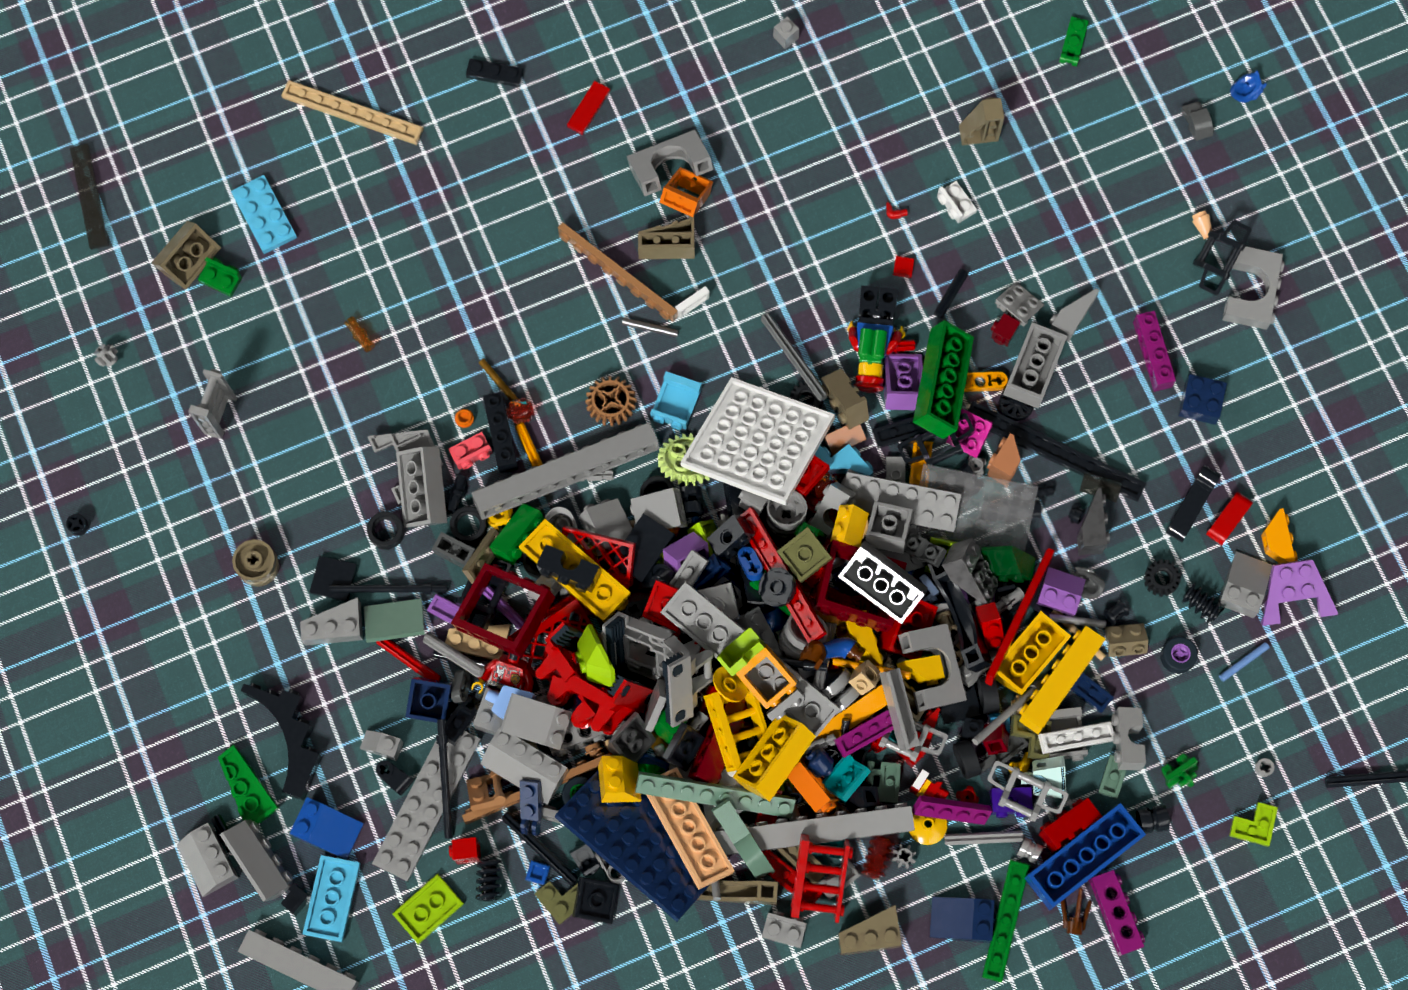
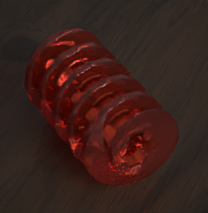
M872 836L875 839L870 840L869 844L873 847L867 848V852L871 855L865 856L869 863H863V867L866 870L861 871V875L880 880V877H886L882 869H888L884 862L891 860L886 854L893 852L888 846H894L895 843L880 836Z

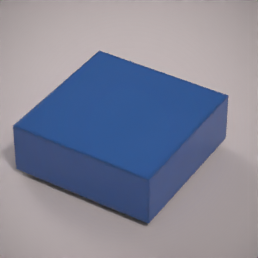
M531 860L525 880L544 886L551 866Z

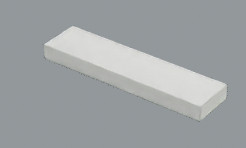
M1108 721L1041 733L1038 735L1042 753L1048 754L1113 742L1114 729L1112 722Z

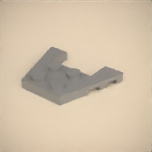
M428 430L368 436L375 453L390 446H394L396 452L418 447H435ZM398 485L391 488L398 505H400L401 495L400 486Z

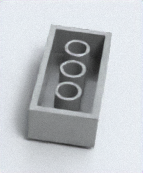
M1032 322L1003 395L1039 409L1067 335Z

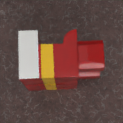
M923 769L908 790L917 797L921 795L946 799L950 793L941 787L943 782H936L934 784L926 779L929 773Z

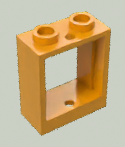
M767 644L764 649L749 660L746 666L736 673L765 709H768L770 706L772 708L776 707L782 701L780 698L785 693L790 695L797 689L795 685L798 680ZM766 657L789 682L769 700L765 698L746 675Z

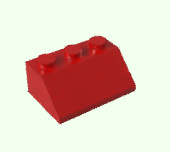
M920 600L902 624L894 619L893 627L888 633L881 631L877 647L910 660L921 658L923 651L903 654L898 635L932 627L938 607Z

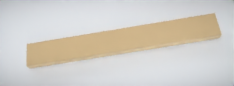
M288 80L281 95L283 99L414 145L418 144L424 130L422 126Z

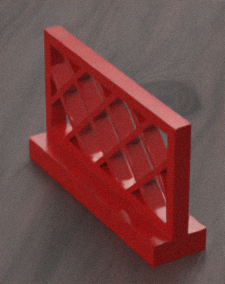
M568 526L562 527V534L568 537V533L574 534L578 540L574 544L580 543L586 551L585 553L599 566H601L599 561L605 558L611 568L604 570L626 589L634 585L632 573L636 543ZM586 537L591 538L595 543L590 549L583 540ZM604 541L609 542L613 550L607 553L601 543ZM595 547L603 555L599 560L591 552ZM619 547H629V555L624 557ZM614 551L621 560L617 564H614L609 557V554ZM623 562L627 568V574L621 573L616 566Z
M572 594L548 609L533 636V641L529 643L532 644L530 654L524 653L521 658L528 663V669L533 677H536V670H533L531 667L532 659H542V664L547 657L545 650L543 656L534 655L536 645L545 646V648L547 646V643L537 642L540 633H548L549 636L553 632L554 624L558 621L578 624V628H581V625L587 626L592 624L580 606L579 601ZM578 609L580 612L579 620H569L571 612ZM521 628L507 637L508 640L514 642Z

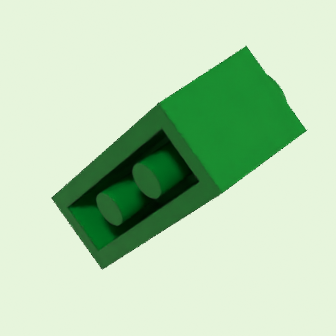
M522 503L489 546L497 559L512 565L515 564L523 553L519 549V545L545 519L541 511Z

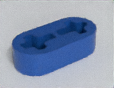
M751 547L741 548L738 551V559L746 577L751 581L760 580L764 572L757 554ZM744 555L750 557V561H748L747 558L744 557ZM751 567H754V569H755V571H757V573H754L753 571H751Z

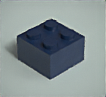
M1189 374L1185 381L1178 416L1216 425L1220 419L1227 383Z
M414 676L411 680L405 718L437 723V719H445L446 723L452 683Z

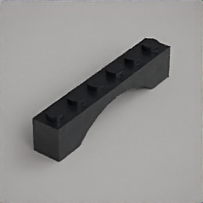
M944 556L938 568L929 564L928 567L957 626L960 652L966 668L977 673L991 666L993 661L967 593L950 580L942 566L946 558Z

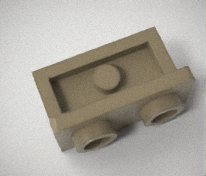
M1144 623L1105 627L1104 633L1108 644L1109 657L1147 653L1148 637Z

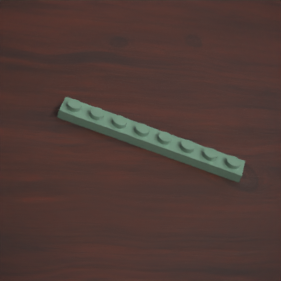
M639 771L635 787V793L717 806L726 799H729L737 810L792 818L796 801L795 797L775 794L769 802L744 788Z

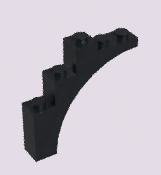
M250 683V685L243 684L241 692L264 705L276 718L283 731L288 750V770L282 792L304 801L322 756L318 754L319 750L307 746L305 749L313 728L309 725L308 720L300 717L296 720L304 702V699L300 696L301 693L293 689H289V692L282 690L279 697V693L273 690L265 692L261 690V686Z

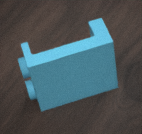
M666 371L656 403L650 412L651 418L660 424L664 422L670 424L674 429L686 430L701 393L702 383Z

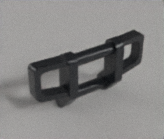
M1233 220L1223 235L1211 230L1207 235L1209 237L1199 257L1193 262V265L1204 269L1199 284L1201 289L1215 296L1219 295L1226 280L1230 277L1229 273L1240 252H1243L1246 247L1245 243L1252 232L1251 227ZM1235 225L1247 230L1241 243L1226 237ZM1215 240L1234 248L1223 270L1204 262ZM1208 271L1223 278L1218 289L1215 291L1204 286Z
M967 413L960 415L959 422L966 420L970 427L969 431L959 438L956 437L955 433L950 435L955 447L930 458L923 442L936 437V435L929 431L922 435L917 434L913 438L899 443L897 446L904 462L909 465L925 460L928 468L931 469L935 464L956 454H963L960 443L975 433ZM917 442L922 455L910 459L906 458L903 448Z
M494 558L490 564L491 566L492 564L507 566L506 572L514 570V565ZM492 576L488 583L497 586L489 606L485 607L476 604L466 621L472 624L475 613L484 615L486 618L480 628L485 630L488 629L496 614L495 609L504 588H507L509 584L508 581ZM469 580L466 583V586L462 592L461 597H458L456 601V604L458 606H461L463 600L465 599L467 593L473 585Z

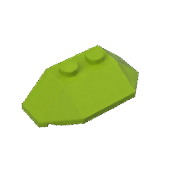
M588 624L577 643V652H575L576 663H579L580 672L585 674L587 681L614 687L615 669L592 624Z

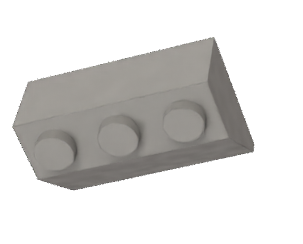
M206 823L191 831L177 844L202 897L239 878L211 824Z

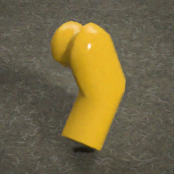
M1025 752L1022 761L1011 762L1009 766L1013 768L1016 766L1020 768V771L1027 772L1033 759L1028 758V752Z

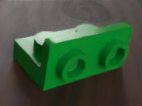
M206 257V265L197 280L232 297L242 280L239 270L232 265H223V262L213 257L210 259Z

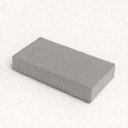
M849 860L844 889L861 876ZM829 874L818 884L838 886L840 875ZM823 893L829 901L837 895Z

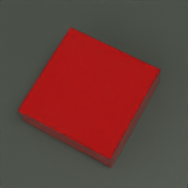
M896 256L893 275L911 278L914 259Z

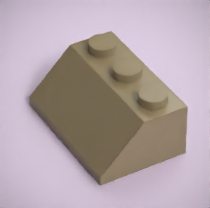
M186 221L151 263L165 276L186 290L206 265L205 258L212 259L221 247L196 223Z

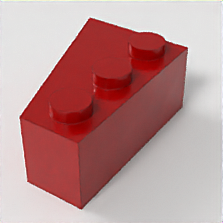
M1082 798L1078 799L1072 804L1073 808L1068 812L1063 810L1056 816L1057 820L1053 823L1048 821L1040 827L1042 831L1038 836L1052 854L1102 818V815L1089 798H1086L1084 801Z

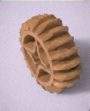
M609 376L607 381L602 377V382L599 383L596 380V387L590 386L591 392L586 393L588 397L585 400V403L588 405L586 407L587 411L591 412V418L596 417L597 423L602 420L604 426L607 422H610V426H613L615 421H617L618 425H621L620 420L623 419L626 422L628 420L626 415L632 416L631 410L636 409V405H634L637 402V399L634 397L636 395L635 391L631 390V384L626 385L625 379L620 382L618 376L615 380H612V376ZM606 389H613L611 392L604 391ZM621 392L627 398L625 406L618 400ZM597 397H600L601 401L604 402L601 410L595 404ZM612 410L618 411L616 413L609 414V412Z

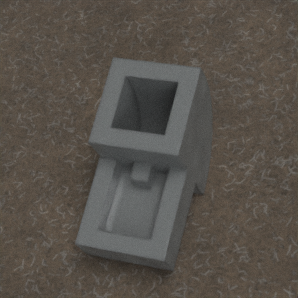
M1199 101L1182 106L1181 112L1189 123L1188 129L1195 141L1213 136V124L1207 108L1203 109Z

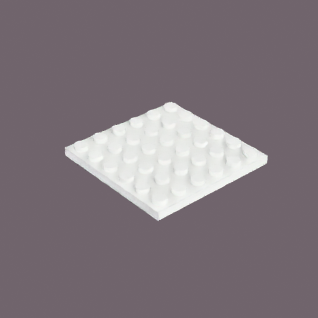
M731 377L681 460V467L786 506L832 425L835 414Z

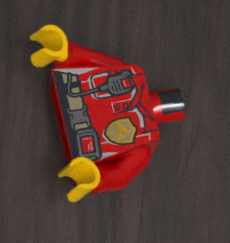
M509 653V655L502 654L500 658H494L485 665L483 676L479 677V681L473 683L471 687L473 691L476 685H480L481 690L478 694L483 692L484 683H486L485 687L501 691L503 685L532 693L534 680L531 671L528 669V663L520 660V657Z

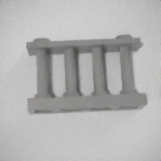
M204 369L203 374L208 380L201 403L197 406L191 405L188 412L204 435L223 439L225 432L219 424L228 399L236 401L237 397L220 371Z

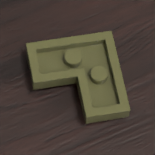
M1014 714L1011 717L1010 735L1029 739L1028 758L1037 760L1049 758L1050 753H1042L1038 734L1020 723L1021 716ZM1048 721L1039 734L1051 732L1052 721Z
M550 881L534 893L559 925L573 915L578 883L563 896Z

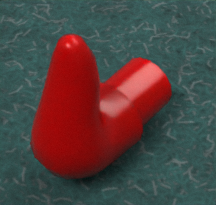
M886 202L888 218L899 219L908 215L906 208L893 210L892 205Z

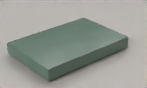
M421 598L364 606L367 643L425 635L423 602Z

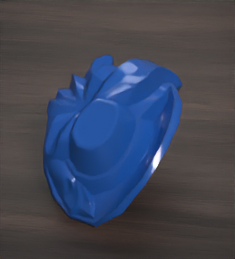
M1256 70L1254 73L1240 77L1232 85L1230 93L1235 100L1246 103L1256 100L1267 84H1262L1259 71Z

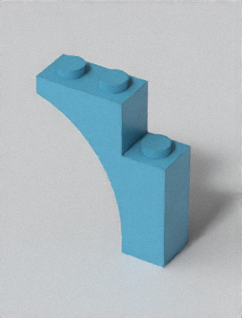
M850 444L846 445L833 457H830L831 453L826 447L822 448L819 446L815 453L816 457L830 466L829 473L826 474H846L848 469H851L859 474L873 476L874 472L872 470L874 469L868 461H864L860 457L861 453L856 447L852 448Z

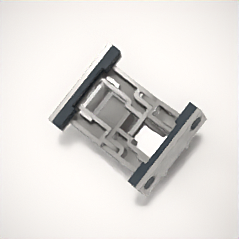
M617 612L602 625L604 649L615 669V679H619L618 675L630 678L633 676L632 672L654 681H657L658 678L665 680L666 722L674 728L681 724V722L694 716L693 709L698 704L697 693L713 682L711 660L713 659V652L705 650L694 640L682 644L681 631L676 632L664 626L653 625V621L644 617L638 620L624 613ZM629 639L638 643L630 648ZM649 651L655 652L656 657L647 655ZM704 665V674L692 678V675L697 674L699 668Z

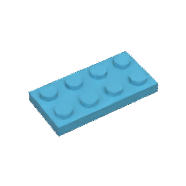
M264 175L231 191L263 254L297 238Z
M321 855L303 935L343 943L361 863Z

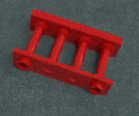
M801 834L790 907L791 917L799 918L800 911L803 912L804 910L834 913L835 923H839L840 916L844 915L845 905L842 904L848 859H852L853 847H850L849 840L845 839L844 848L813 844V842H810L809 835ZM814 852L842 856L841 867L811 864L810 861H807L808 854ZM810 871L840 875L838 886L807 883V880H804L805 873ZM814 891L837 894L835 905L805 902L802 899V893Z

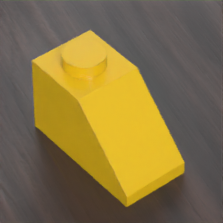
M940 655L906 660L897 664V668H900V670L911 672L910 678L918 684L927 683V686L939 684L938 680L945 678Z

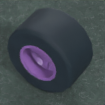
M1178 636L1171 638L1163 646L1160 659L1162 665L1168 671L1174 674H1182L1188 672L1195 665L1198 659V650L1190 639Z

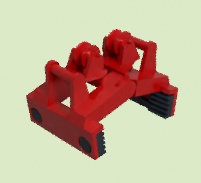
M562 622L545 639L547 643L545 651L548 656L536 670L535 675L538 679H547L551 683L547 699L552 705L564 706L574 694L579 695L578 697L582 703L576 707L571 716V722L575 727L587 729L591 726L593 731H603L606 735H612L627 716H631L635 711L638 714L644 713L654 689L649 685L629 680L620 675L617 676L619 679H615L617 683L613 682L614 687L611 686L610 689L601 684L587 681L585 674L580 672L579 663L577 664L575 660L577 643L584 630Z

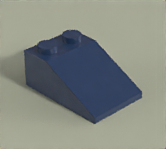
M932 897L929 938L983 943L992 942L995 900Z

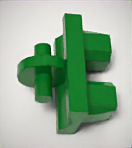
M1183 753L1176 759L1179 765L1177 769H1174L1170 764L1162 767L1161 771L1165 778L1166 786L1169 789L1176 784L1180 787L1185 784L1190 788L1194 786L1192 779L1197 777L1195 771L1198 770L1196 765L1198 761L1195 757L1190 758Z

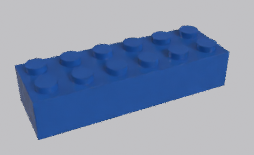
M1120 803L1024 879L1050 911L1146 834Z

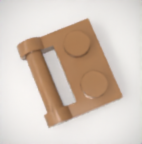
M491 771L489 775L466 780L472 812L505 803L506 797L502 792L501 776ZM489 784L494 786L495 794L493 797L489 795Z

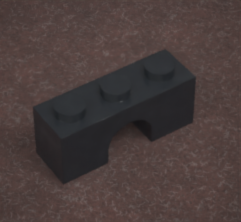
M546 544L536 564L540 571L539 573L547 578L553 576L564 585L572 584L581 592L589 591L592 593L601 574L600 566L581 559L577 568L567 570L563 568V563L566 559L564 551Z

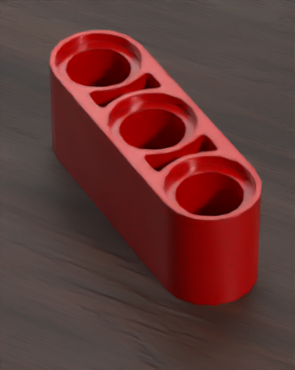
M1237 491L1206 535L1222 546L1254 502Z

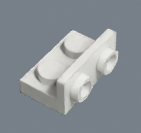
M957 181L945 188H939L937 194L939 202L947 207L951 219H955L958 224L977 213L976 207Z

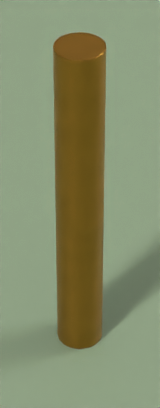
M485 359L480 360L479 365L510 401L518 399Z

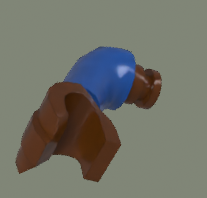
M840 637L825 643L814 640L804 647L799 660L809 659L816 663L814 668L818 670L823 661L829 658L842 657L845 659L849 657L850 659H856L855 662L858 663L865 651H860V647L855 645L857 641L849 637Z

